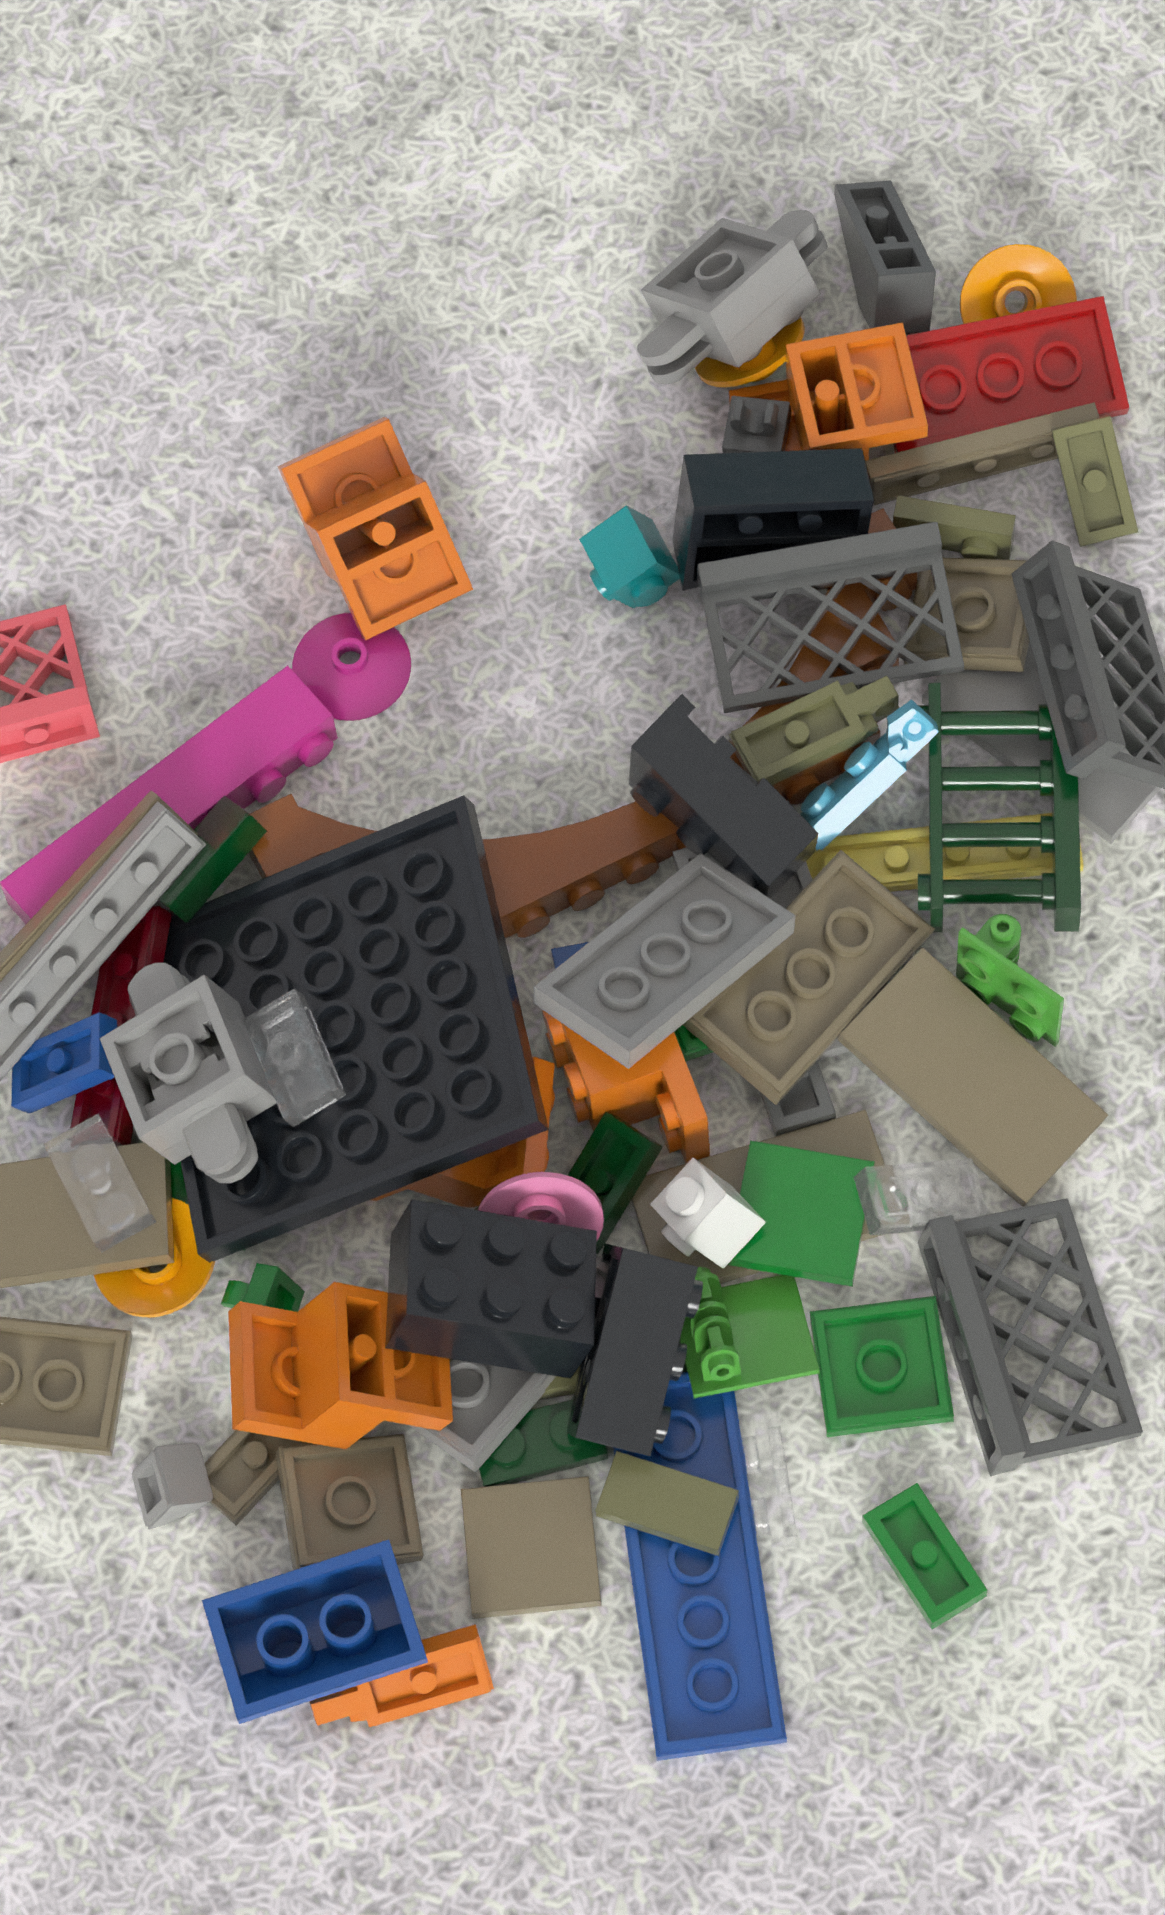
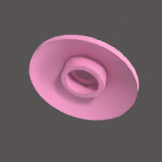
M534 1172L510 1178L494 1187L484 1197L478 1208V1211L597 1231V1240L601 1235L604 1223L602 1205L595 1192L578 1179L553 1172Z

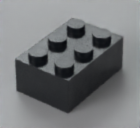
M411 1199L391 1233L385 1348L571 1379L594 1346L597 1231Z

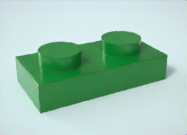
M918 1483L862 1515L863 1525L932 1630L987 1597L988 1589Z

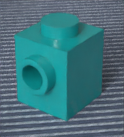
M627 505L579 539L594 566V569L590 571L592 582L602 596L609 601L615 599L631 608L649 606L662 599L666 595L668 587L680 579L678 566L654 521Z

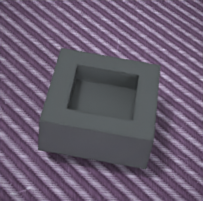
M818 1061L815 1062L777 1105L760 1092L775 1137L836 1119V1112Z

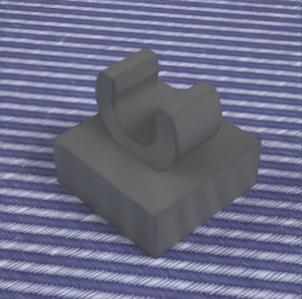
M731 396L722 452L785 451L792 415L790 402Z

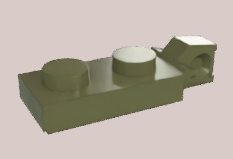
M888 676L858 690L853 682L840 685L837 680L731 731L728 734L729 742L737 749L735 754L744 770L757 782L761 778H765L771 785H774L867 740V737L879 731L877 722L900 708L898 706L899 695Z

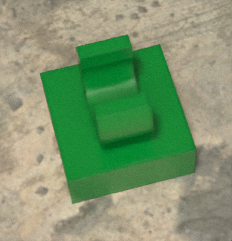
M257 1263L250 1284L236 1280L228 1281L221 1304L224 1307L233 1308L242 1301L298 1312L305 1291L278 1266Z

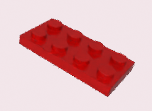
M1104 296L907 335L906 338L928 423V437L893 443L895 453L1093 402H1095L1099 417L1108 414L1111 417L1127 414L1130 407Z

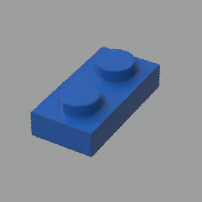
M99 1012L36 1040L12 1067L11 1107L26 1113H33L114 1078L100 1038L117 1028V1020Z

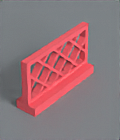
M66 604L0 621V647L5 649L0 655V690L15 696L9 705L0 707V763L100 737ZM59 625L61 637L48 654L26 645L34 631ZM65 654L67 656L68 663L61 661ZM17 656L39 665L24 685L3 676ZM52 672L73 681L74 688L48 695L38 692Z

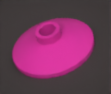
M351 612L342 613L320 621L303 636L294 653L292 671L330 711L333 719L345 721L362 720L383 712L401 696L410 678L411 656L406 641L395 627L365 640L361 637ZM353 651L360 654L359 660L353 664H344L339 660L346 652Z

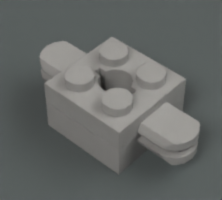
M808 210L788 212L766 231L722 218L641 289L659 326L638 344L637 350L642 361L647 364L648 372L656 383L671 384L680 381L706 357L739 368L743 363L754 359L761 352L762 346L782 328L800 318L804 309L821 294L807 267L828 248L826 239L822 232L818 230V224L812 213Z
M153 963L145 966L135 974L128 985L129 999L136 1016L100 1038L138 1138L174 1165L192 1155L196 1167L219 1183H233L241 1180L252 1170L258 1160L257 1147L246 1121L278 1103L279 1099L240 1004L205 975L190 983L188 978L167 963Z

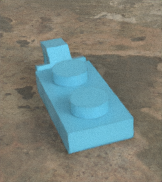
M910 700L887 716L886 733L873 745L870 742H865L859 746L846 761L844 766L846 771L830 786L826 783L817 786L804 800L800 815L819 833L816 844L817 851L819 849L822 851L907 770L906 763L939 732L935 720L913 700Z

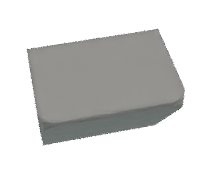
M196 1443L157 1446L132 1472L145 1526H148V1530L169 1524L204 1507L213 1499L201 1449Z

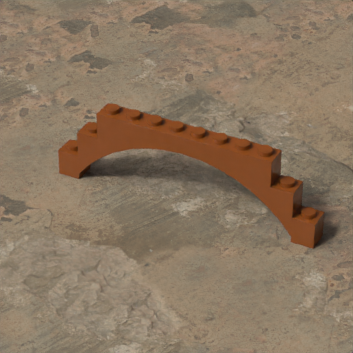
M884 508L871 514L868 534L896 529ZM917 572L905 574L894 591L908 600L912 595V591L916 589ZM892 577L877 580L887 585ZM861 582L847 584L834 602L860 619H863L879 597V594ZM833 587L828 588L825 596L828 595ZM887 600L881 610L890 611L898 607ZM827 610L810 636L838 654L855 628ZM877 613L870 625L895 641L881 616ZM862 634L845 659L866 672L880 669L891 652ZM803 645L788 672L803 682L820 680L831 662ZM899 657L892 667L899 666ZM838 668L833 677L849 674ZM781 680L777 687L787 686L788 684ZM792 702L763 706L744 725ZM880 730L867 737V740L772 786L790 804L797 805L803 803L817 786L845 772L844 766L850 755L865 742H870L873 745L880 738ZM734 752L730 758L744 770ZM289 794L249 813L267 830L264 836L251 849L249 855L263 879L376 831L345 824L301 808L297 805L292 794ZM635 801L589 820L539 833L482 839L505 939L514 934H517L520 938L532 936L549 924L550 916L569 907H572L574 911L585 910L603 898L605 895L604 890L624 880L628 884H637L648 879L657 872L659 863L673 857V851L686 848L676 834L679 828L662 813L657 817L650 815Z

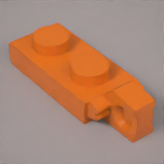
M476 1624L421 1640L428 1663L309 1701L317 1726L349 1716L351 1722L367 1720L368 1726L373 1727L491 1692L494 1687Z

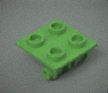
M997 914L989 918L976 935L962 927L958 934L956 977L987 1006L992 1002L1011 1015L1009 1017L1010 1024L1022 1036L1033 1042H1038L1042 1037L1056 1047L1060 1038L1064 998L1018 966L1021 926L1019 922L1011 915Z
M698 1267L695 1279L703 1282L700 1304L693 1319L685 1317L680 1336V1342L687 1344L685 1364L694 1399L820 1373L795 1277L778 1275L721 1287L717 1275L711 1273L710 1269L706 1267Z

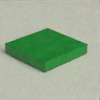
M750 1140L740 1195L766 1223L728 1265L853 1287L875 1161Z
M936 1296L810 1311L814 1351L820 1370L818 1379L827 1437L954 1422Z

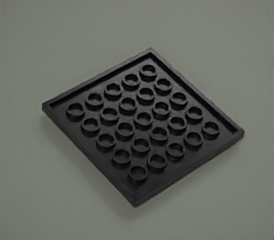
M465 795L204 903L187 924L176 915L171 917L163 963H167L178 970L183 976L188 978L190 983L203 975L207 976L239 1002L279 1099L278 1103L246 1121L257 1147L258 1160L252 1170L241 1180L233 1183H219L196 1167L192 1155L181 1160L197 1252L199 1256L209 1263L549 1130L475 805Z

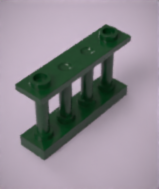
M928 683V705L918 706L935 720L939 732L928 742L930 874H918V911H930V925L935 929L933 932L935 933L943 932V904H1042V910H1054V932H1079L1081 876L1078 777L1067 774L1065 771L1047 704H1038V710L941 711V683ZM1038 735L1039 741H1050L1051 760H1040L1039 766L942 767L941 736ZM942 791H1039L1040 797H1051L1052 816H1041L1040 822L942 823ZM1041 847V853L1053 854V873H1042V879L943 880V848Z

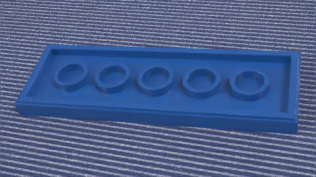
M682 1372L678 1381L669 1380L663 1405L671 1407V1418L663 1443H653L650 1456L613 1447L614 1456L616 1451L739 1490V1499L719 1556L624 1526L657 1761L787 1743L735 1392L730 1391L694 1399L688 1372Z

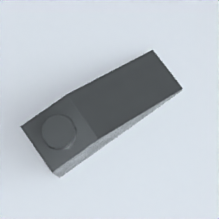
M892 181L835 184L834 196L858 305L869 329L903 322L906 335L930 331L936 271Z

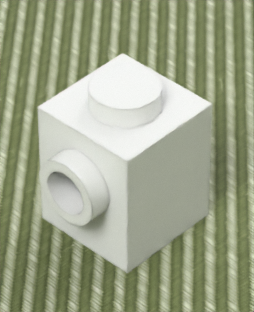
M694 1158L684 1166L650 1204L667 1222L661 1233L679 1251L689 1257L696 1249L723 1269L766 1223L733 1186Z

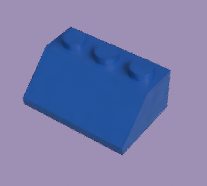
M389 1539L202 1600L239 1724L428 1663Z

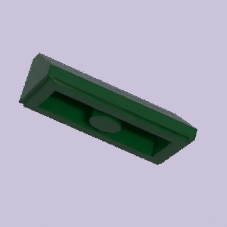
M226 796L219 800L194 829L198 833V837L206 843V846L159 898L163 905L186 924L267 832L252 815Z

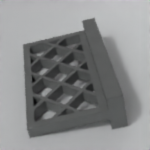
M938 522L698 564V589L701 604H703L724 713L796 701L837 680L840 685L853 682L858 690L885 676H888L893 684L964 671V661L941 553L942 541ZM931 570L935 591L922 609L894 591L905 574ZM892 577L887 585L877 580ZM861 582L879 594V597L863 619H860L834 602L847 584ZM833 587L827 596L817 591ZM802 593L820 605L803 630L774 612L786 595ZM772 598L767 607L757 601ZM887 600L915 618L898 643L870 625ZM741 603L760 615V617L741 641L721 627L717 607ZM936 604L938 605L941 621L930 615ZM827 610L855 628L838 654L810 636ZM767 621L796 639L779 664H776L750 647ZM923 623L944 637L948 657L924 661L905 647ZM862 634L891 652L880 669L864 672L845 659ZM724 642L735 649V652L728 661ZM803 644L831 662L820 680L803 682L785 670ZM743 655L771 673L760 690L734 695L730 673ZM898 657L908 663L892 667ZM838 668L849 674L833 677ZM778 679L788 684L787 686L773 688Z
M1052 540L1011 575L1065 771L1067 774L1084 779L1097 768H1101L1165 789V763L1151 749L1154 746L1165 758V672L1141 589L1075 566L1070 547ZM1110 601L1123 606L1126 619ZM1095 614L1118 638L1117 640H1115L1108 633V631L1100 624V622L1094 617ZM1124 646H1125V647L1127 648V650L1135 657V659L1139 662L1140 667H1139V666L1132 660V658L1124 651V649H1123ZM1109 663L1132 687L1130 690L1108 666ZM1138 695L1153 711L1155 718L1137 699ZM1124 713L1146 737L1144 740L1122 716ZM1125 747L1131 755L1120 751Z
M1068 1198L955 1221L953 1215L929 1219L918 1240V1245L933 1294L936 1296L937 1307L990 1477L1013 1471L1019 1464L1101 1447L1141 1436L1143 1430ZM1057 1218L1064 1243L1056 1257L1022 1239L1030 1224ZM1015 1227H1020L1016 1235L1007 1230ZM987 1234L1009 1248L996 1270L972 1257L966 1238ZM1015 1251L1048 1269L1035 1293L1002 1274ZM1066 1252H1068L1072 1267L1061 1261ZM1054 1273L1079 1286L1083 1300L1074 1316L1041 1297ZM979 1277L988 1282L984 1290H982ZM994 1286L1027 1304L1014 1328L990 1315L986 1299ZM1033 1309L1066 1327L1054 1351L1020 1332ZM1085 1309L1091 1325L1080 1320ZM1073 1331L1098 1345L1101 1360L1093 1374L1059 1355ZM997 1335L1007 1340L1002 1350ZM1012 1345L1019 1347L1046 1363L1033 1387L1008 1373L1004 1358ZM1052 1367L1085 1386L1072 1410L1039 1392ZM1104 1368L1110 1384L1099 1379ZM1091 1390L1116 1402L1122 1424L1101 1428L1078 1414ZM1015 1394L1025 1399L1021 1408H1019ZM1031 1403L1065 1422L1056 1438L1030 1443L1023 1417ZM1070 1427L1082 1432L1066 1436Z

